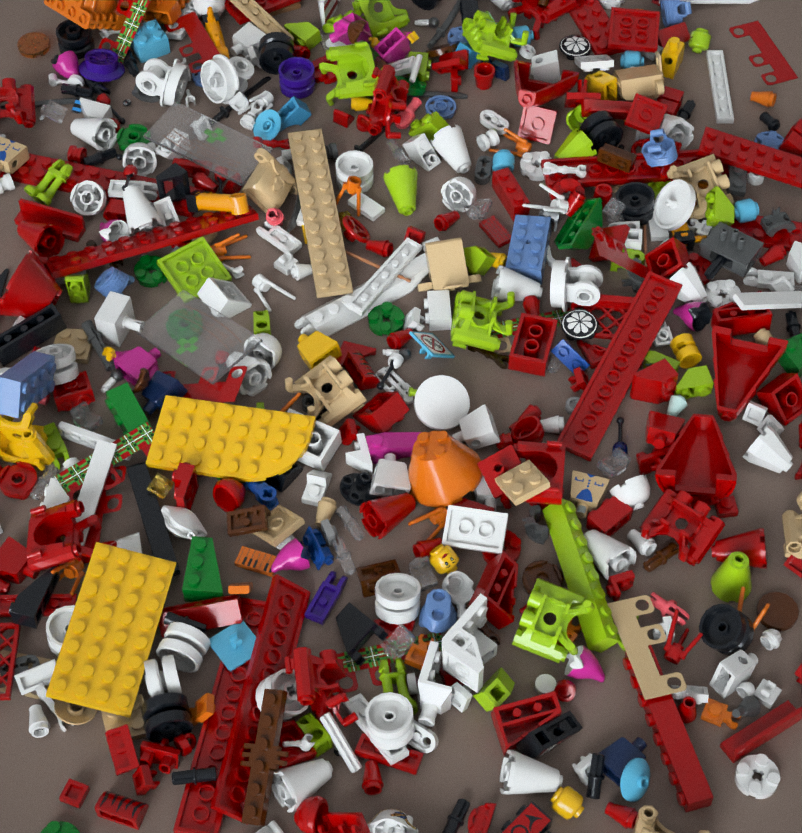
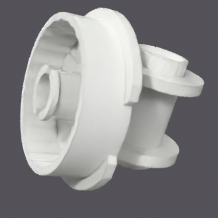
M222 54L214 55L213 59L205 61L201 67V84L205 94L214 103L229 104L228 101L239 91L242 93L246 91L248 87L247 79L253 76L254 66L243 57L235 56L228 59Z
M177 58L174 60L173 67L168 66L160 59H149L144 65V71L137 75L136 85L146 95L160 96L161 107L169 105L176 108L182 100L187 86L189 66L181 64Z
M566 257V260H554L550 282L551 307L562 308L563 312H567L569 302H574L581 306L596 304L601 294L598 287L603 282L601 270L592 265L572 267L570 257Z

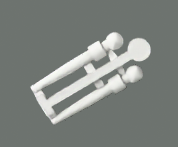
M389 366L378 370L376 376H385ZM392 370L391 375L398 383L388 376L387 381L392 387L389 388L384 383L383 389L386 392H395L394 390L396 389L406 404L413 403V396L410 397L406 394L411 386L405 383Z

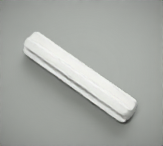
M328 712L322 715L320 721L331 736L333 743L349 770L354 773L361 769V763L332 714Z

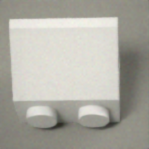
M208 277L197 293L202 299L201 302L218 319H230L252 306L236 285L230 281Z

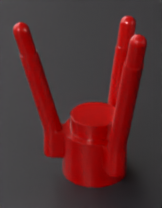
M675 609L667 642L663 648L666 651L663 657L676 665L679 664L681 659L685 660L687 654L703 636V633H699L684 650L682 644L689 632V628H686L678 643L673 642L671 645L679 609Z

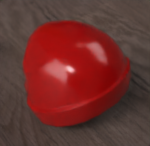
M528 415L515 424L511 431V437L514 443H518V441L542 443L545 432L539 418L534 415Z
M232 478L216 482L213 488V498L218 507L225 512H230L243 505L246 491L241 482Z
M312 796L300 803L294 814V822L302 832L318 833V825H323L325 830L322 815L325 812H329L327 800L321 796Z

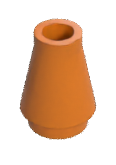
M752 91L750 101L768 108L770 106L774 107L777 95L773 91Z

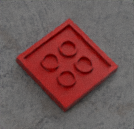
M611 7L608 48L655 53L658 49L660 11Z

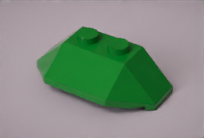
M586 199L572 217H568L554 240L558 249L586 250L591 247L594 241L592 227H602L603 225L602 199Z

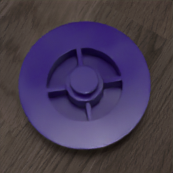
M93 49L85 54V60L79 65V73L84 78L92 81L108 82L122 77L125 73V67L118 62V55L114 51Z

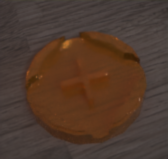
M31 32L23 35L18 40L17 46L22 56L37 58L38 55L43 56L49 51L50 42L45 34Z

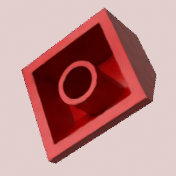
M675 237L670 238L645 255L649 271L665 278L682 268L690 259L686 245Z
M665 358L634 373L630 398L653 404L669 401L675 393L678 373Z
M782 373L756 392L762 406L767 407V412L773 415L783 426L788 425L802 414V382L798 373Z
M398 391L377 393L352 416L371 432L384 433L389 432L393 424L403 420L405 414L410 409Z

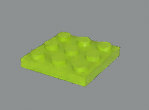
M203 236L157 260V265L185 305L200 298L197 293L208 277L232 281L231 275Z

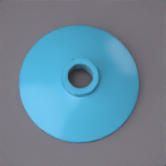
M271 109L260 113L253 127L254 136L261 137L262 140H273L281 129L282 121L279 113Z
M633 758L627 763L622 772L620 789L624 799L629 802L639 801L649 786L650 768L647 761L643 758Z

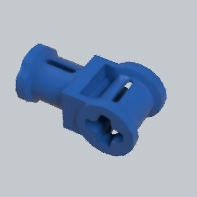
M260 481L244 482L243 486L245 489L250 490L255 495L256 500L260 504L265 505L270 511L279 505L277 491L274 487Z

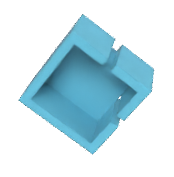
M156 19L142 23V26L139 25L130 47L140 63L171 53L169 39Z

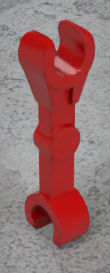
M258 136L253 137L254 149L262 148V146L290 149L288 139L277 141L275 139L262 140Z

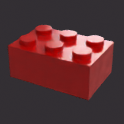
M521 313L509 354L508 369L545 377L557 334L558 320Z

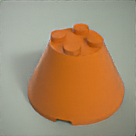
M444 430L421 432L413 445L408 468L411 485L410 495L418 503L428 507H445L462 501V497L470 491L473 492L482 479V473L477 465L481 461L479 455L470 447L448 435Z

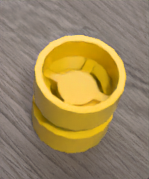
M680 334L670 342V347L677 361H680L681 368H692L702 360V355L691 334Z

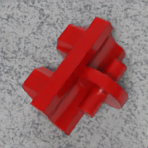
M654 447L652 453L649 454L645 452L637 453L636 460L639 474L646 475L656 471L657 466L668 453L670 447L662 449Z
M163 738L161 743L142 741L140 745V765H149V768H151L153 763L159 764V770L166 774H170L173 768H179L180 750L169 746V739Z

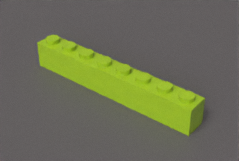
M562 499L561 505H548L542 511L568 589L585 596L584 599L591 601L595 607L592 613L577 616L589 650L602 653L620 641L618 629L613 622L611 609L607 604L605 592L599 581V574L595 570L593 557L589 552L587 540L581 529V522L578 520L575 512L576 507L571 501Z

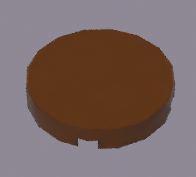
M453 42L436 46L425 52L429 53L430 58L441 56L447 52H454L457 48V43Z
M544 560L530 563L522 575L523 588L530 595L537 578L562 587L563 576L560 569L555 564L547 563L548 561Z
M770 592L763 595L759 600L757 617L767 603L770 604L760 621L766 628L786 631L797 622L799 615L798 605L787 594Z

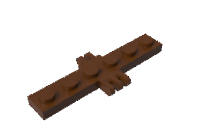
M264 690L255 744L244 743L243 746L245 749H250V752H242V757L249 758V760L241 761L240 766L251 767L241 822L243 824L265 827L274 770H278L279 766H287V761L280 760V757H288L289 752H284L282 747H279L288 693L284 690Z

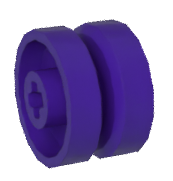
M292 57L284 60L279 65V86L281 92L286 97L292 98L294 96L302 99L314 92L316 86L315 67L310 60L303 57Z

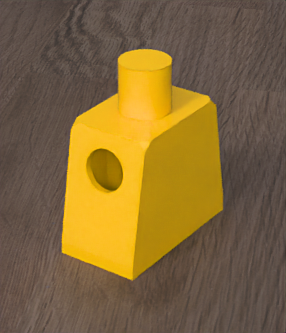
M671 37L668 40L661 55L663 77L673 79L684 56L685 43L681 42L678 37Z
M602 70L586 75L588 93H601V100L617 101L616 77Z
M315 331L310 336L301 334L298 338V351L310 370L330 355L335 357V359L342 355L338 342L319 331Z

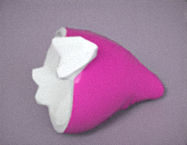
M121 219L100 223L99 233L104 242H113L122 236L130 237L128 225Z
M579 645L577 646V655L567 654L566 658L569 659L565 668V675L567 677L604 682L605 674L589 649Z

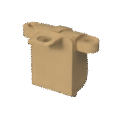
M655 51L656 64L614 70L612 76L617 78V92L623 100L633 101L636 93L650 99H656L664 94L662 62L658 51Z
M258 148L254 157L259 163L242 191L266 214L270 208H280L288 193L297 195L298 190L296 179L288 172V169L283 164H280L267 150Z
M461 237L425 243V255L430 282L418 284V292L429 290L453 291L458 288L469 287V284L482 282L481 274L468 276Z

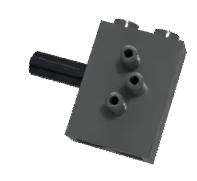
M719 222L716 227L710 229L708 237L703 238L699 245L701 248L699 256L712 262L704 272V275L707 279H713L723 267L744 278L761 256L764 243L740 232L738 229Z

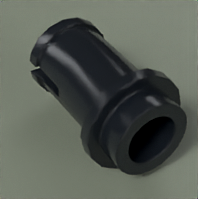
M767 111L760 115L759 120L767 126L769 131H777L779 129L780 123L778 119H774Z

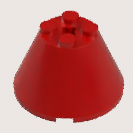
M31 249L29 254L24 256L6 286L8 290L0 298V316H22L28 318L51 303L55 306L63 292L50 272Z

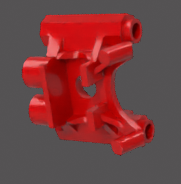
M512 0L517 3L521 2L522 5L511 8L508 11L509 20L511 13H516L517 15L524 13L527 19H531V16L535 18L532 29L534 40L540 39L539 30L544 28V23L548 24L552 21H557L559 17L574 10L577 7L576 0H549L547 6H542L538 4L539 0Z
M384 65L381 70L375 67L372 73V78L375 79L377 77L373 90V103L368 104L366 114L369 115L368 132L373 136L379 135L383 126H385V136L387 139H401V132H390V126L392 123L400 124L402 115L393 113L406 110L409 83L405 80L398 81L395 77V69L391 65Z
M4 78L2 80V87H0V104L5 101L8 103L5 104L6 109H0V118L11 117L17 124H23L25 128H33L36 124L34 86L24 84L20 88H16L15 79Z
M547 440V443L526 441L514 443V448L519 458H525V461L530 460L549 480L551 486L525 502L561 505L566 445H562L561 441ZM506 494L501 496L504 508L510 509L512 507L510 499Z
M665 489L639 527L641 529V536L645 539L660 534L672 537L679 545L678 559L695 566V564L701 562L724 528L725 523L713 515L708 519L706 516L711 508L700 500H697L692 507L693 497L689 493L680 490L677 494L670 489ZM678 519H685L688 522V526L685 529H678L675 525Z
M72 500L50 508L42 505L30 509L31 518L28 526L26 549L29 569L32 572H38L54 566L58 567L63 563L76 559L81 561L82 555L91 559L94 549L81 545L84 537L82 532L92 525L95 531L101 530L102 525L99 516L91 515L77 523L75 518L80 517L85 511L83 503L78 500ZM61 536L66 537L64 542L60 539Z
M298 647L293 650V658L285 657L286 674H292V670L295 671L297 701L304 706L311 705L315 719L322 726L320 717L328 712L332 716L334 712L343 727L359 719L355 712L342 718L340 706L342 702L349 701V697L346 693L333 695L335 692L342 691L341 686L336 681L347 677L344 672L343 660L337 658L335 650H323L319 653V657L311 655L310 648Z

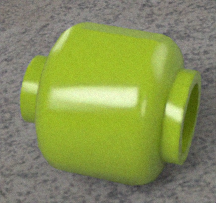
M696 28V30L691 32L688 46L692 48V52L701 54L702 51L709 49L711 41L709 31Z

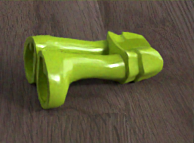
M58 159L48 168L46 175L37 186L28 184L24 187V191L37 202L50 206L60 185L66 183L70 177L73 167L70 164H65L64 160Z
M395 658L396 672L390 673L388 660H381L378 672L380 673L379 679L382 682L383 693H394L392 684H397L398 694L409 700L413 708V715L416 714L418 706L416 701L409 695L406 683L407 673L405 671L407 668L402 658Z

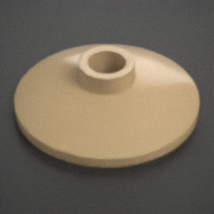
M57 699L54 703L57 717L71 725L85 724L91 721L97 713V709Z

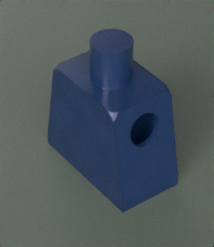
M157 370L151 378L149 385L142 392V396L148 401L142 410L151 416L156 409H162L165 395L183 397L188 390L177 379Z
M621 737L599 752L605 756L603 773L620 787L622 772L627 763L637 757L646 760V756L642 753L647 747L646 742L642 738L637 737L630 743L626 738Z

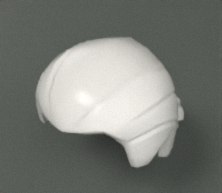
M453 571L444 578L442 589L450 594L452 603L456 605L457 617L459 619L466 611V603L471 600L474 594V583L465 573Z

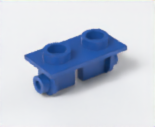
M561 339L551 350L573 374V370L581 367L584 371L590 366L564 339Z
M308 526L302 538L303 544L308 546L311 560L314 562L317 570H320L321 566L325 563L326 565H331L334 562V556L329 547H321L326 545L321 531H318V529L312 530L311 526Z

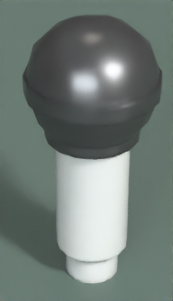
M436 17L415 20V25L436 28L439 25V20Z
M408 348L399 350L383 349V355L386 356L396 352L402 355L404 361L411 357V351Z
M119 369L113 370L110 378L100 389L101 392L105 393L115 383L122 381L124 377L123 372Z

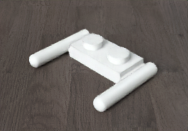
M417 54L416 57L411 56L388 65L394 67L395 76L411 73L409 81L414 83L423 56Z

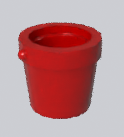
M487 62L477 64L474 67L477 88L481 90L491 88L495 76V67Z
M608 184L597 185L591 199L601 198L602 212H608L615 205L613 189Z

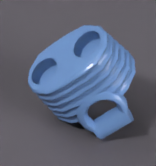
M660 0L662 22L665 28L682 23L684 17L692 14L690 2Z
M663 128L650 131V141L644 144L641 149L647 165L659 167L676 161L678 154L674 140L667 137ZM663 136L664 140L656 142L654 137Z
M111 267L98 277L94 288L106 298L110 291L123 294L124 289L132 284L135 279L133 276Z
M439 588L433 589L427 594L425 605L422 606L419 613L418 625L426 627L430 632L443 633L457 622V612L454 606H452L450 594L446 590Z

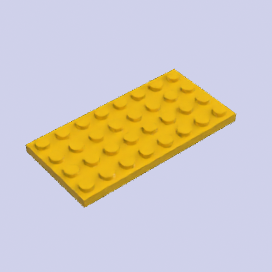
M96 542L46 692V697L131 718L145 672L144 661L149 658L177 562Z

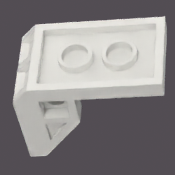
M481 593L442 638L441 652L443 670L476 693L483 687L484 666L474 632L478 627L482 628L486 623V612L488 610L487 597Z

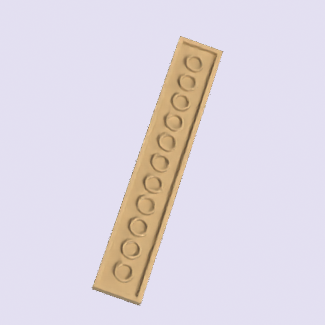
M322 128L288 133L317 298L353 293Z

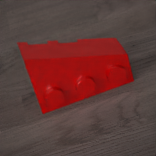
M730 302L713 309L711 327L712 330L714 325L732 329V336L757 333L762 328L770 331L772 312L770 309L741 310L736 303Z
M505 552L488 561L469 602V605H471L480 593L487 597L488 610L486 618L498 630L514 622L515 618L512 612L513 605L516 604L514 588L517 587L518 563Z
M555 691L493 708L491 718L504 756L508 754L506 753L507 750L515 749L516 745L529 732L560 716L562 710Z

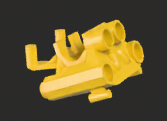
M31 403L20 422H13L14 417L0 415V459L11 463L26 462L32 466H37L43 471L45 465H50L55 460V453L46 443L48 436L43 431L44 427L32 425L35 418L33 414L38 409L36 403Z

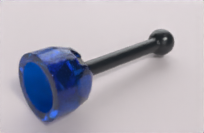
M618 417L616 420L618 423V442L613 445L612 454L616 458H624L628 455L627 444L622 441V424L624 419Z

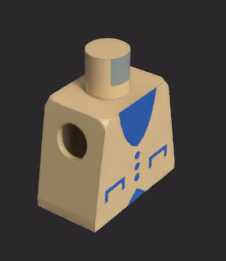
M0 136V172L13 174L30 159L27 146Z
M573 470L569 501L575 505V512L578 518L584 519L587 516V512L590 513L592 510H597L607 494L610 479Z

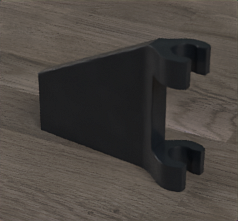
M350 602L336 616L347 655L361 666L366 661L358 652L373 634L382 641L385 640L388 634L381 626L373 622Z

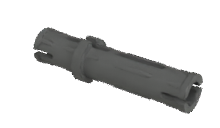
M91 320L83 322L81 327L88 337L87 341L94 347L106 371L114 370V360L112 359L109 362L106 360V356L102 355L106 345L102 340L101 333L97 332Z

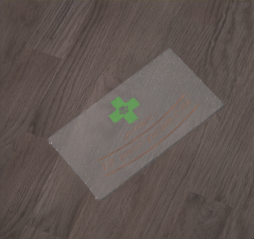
M178 102L173 103L143 137L240 186L247 181L259 163L254 157L257 149L263 148L269 153L272 152L271 147Z
M185 290L181 291L145 322L141 333L135 331L138 335L211 384L217 382L263 342L260 337Z

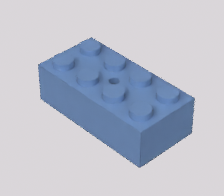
M515 215L505 266L539 282L540 285L543 282L551 236V217Z
M33 351L0 375V414L19 418L26 412L31 403L37 404L54 390L55 356Z

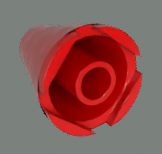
M23 220L17 227L18 235L38 256L50 258L53 255L59 254L64 246L65 237L62 234L63 229L55 224Z
M401 493L366 501L360 505L359 509L360 513L363 512L364 516L361 519L362 523L372 537L378 536V539H382L415 510L416 500L409 493Z
M764 528L754 529L717 540L715 545L711 546L712 558L716 557L718 562H724L731 553L739 551L747 555L750 567L767 569Z

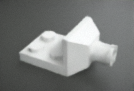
M430 641L418 679V703L420 709H422L418 722L427 727H433L437 714L447 712L452 706V687L436 683L434 679L435 674L439 673L442 663L440 661L441 651H439V643Z

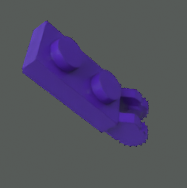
M331 571L304 614L305 618L324 625L339 599L348 577L342 576L337 586L332 585L336 578V572Z

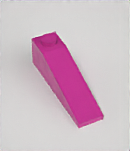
M384 432L366 436L372 465L377 464L379 459H384V456L388 453L395 454L396 460L411 457L413 445L421 432Z

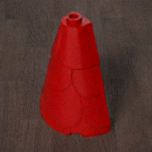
M519 60L514 62L516 94L520 105L526 108L541 106L549 101L563 97L573 89L580 75V72L564 69L561 80L553 84L530 79L532 63Z
M713 326L714 388L717 413L723 421L730 422L739 416L755 396L756 390L768 377L772 368L785 353L788 340L769 337L767 346L734 339L732 329Z
M693 414L679 432L678 438L668 449V453L657 466L655 472L656 482L662 492L665 489H670L678 494L680 490H683L693 497L692 506L695 505L697 500L706 503L708 506L719 503L720 499L731 495L737 482V473L724 444L723 435L713 415Z

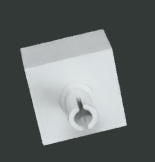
M112 291L109 292L94 318L97 332L101 333L103 342L117 347L121 346L130 329L141 333L145 325L144 321L135 319L131 297Z

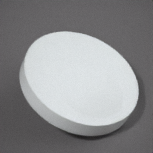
M680 179L673 180L666 184L659 192L654 203L653 217L655 223L660 228L673 231L687 222L693 212L696 201L695 190L690 183Z
M437 375L425 380L419 386L414 397V409L419 420L427 427L438 431L451 430L460 425L459 420L468 414L470 399L465 387L455 378L446 375Z

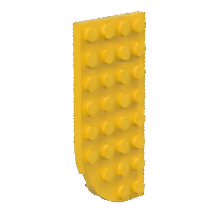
M165 395L145 464L150 468L174 471L177 470L179 463L187 462L195 465L197 475L223 479L232 478L243 482L265 481L266 478L287 472L300 457H303L312 439L316 417Z

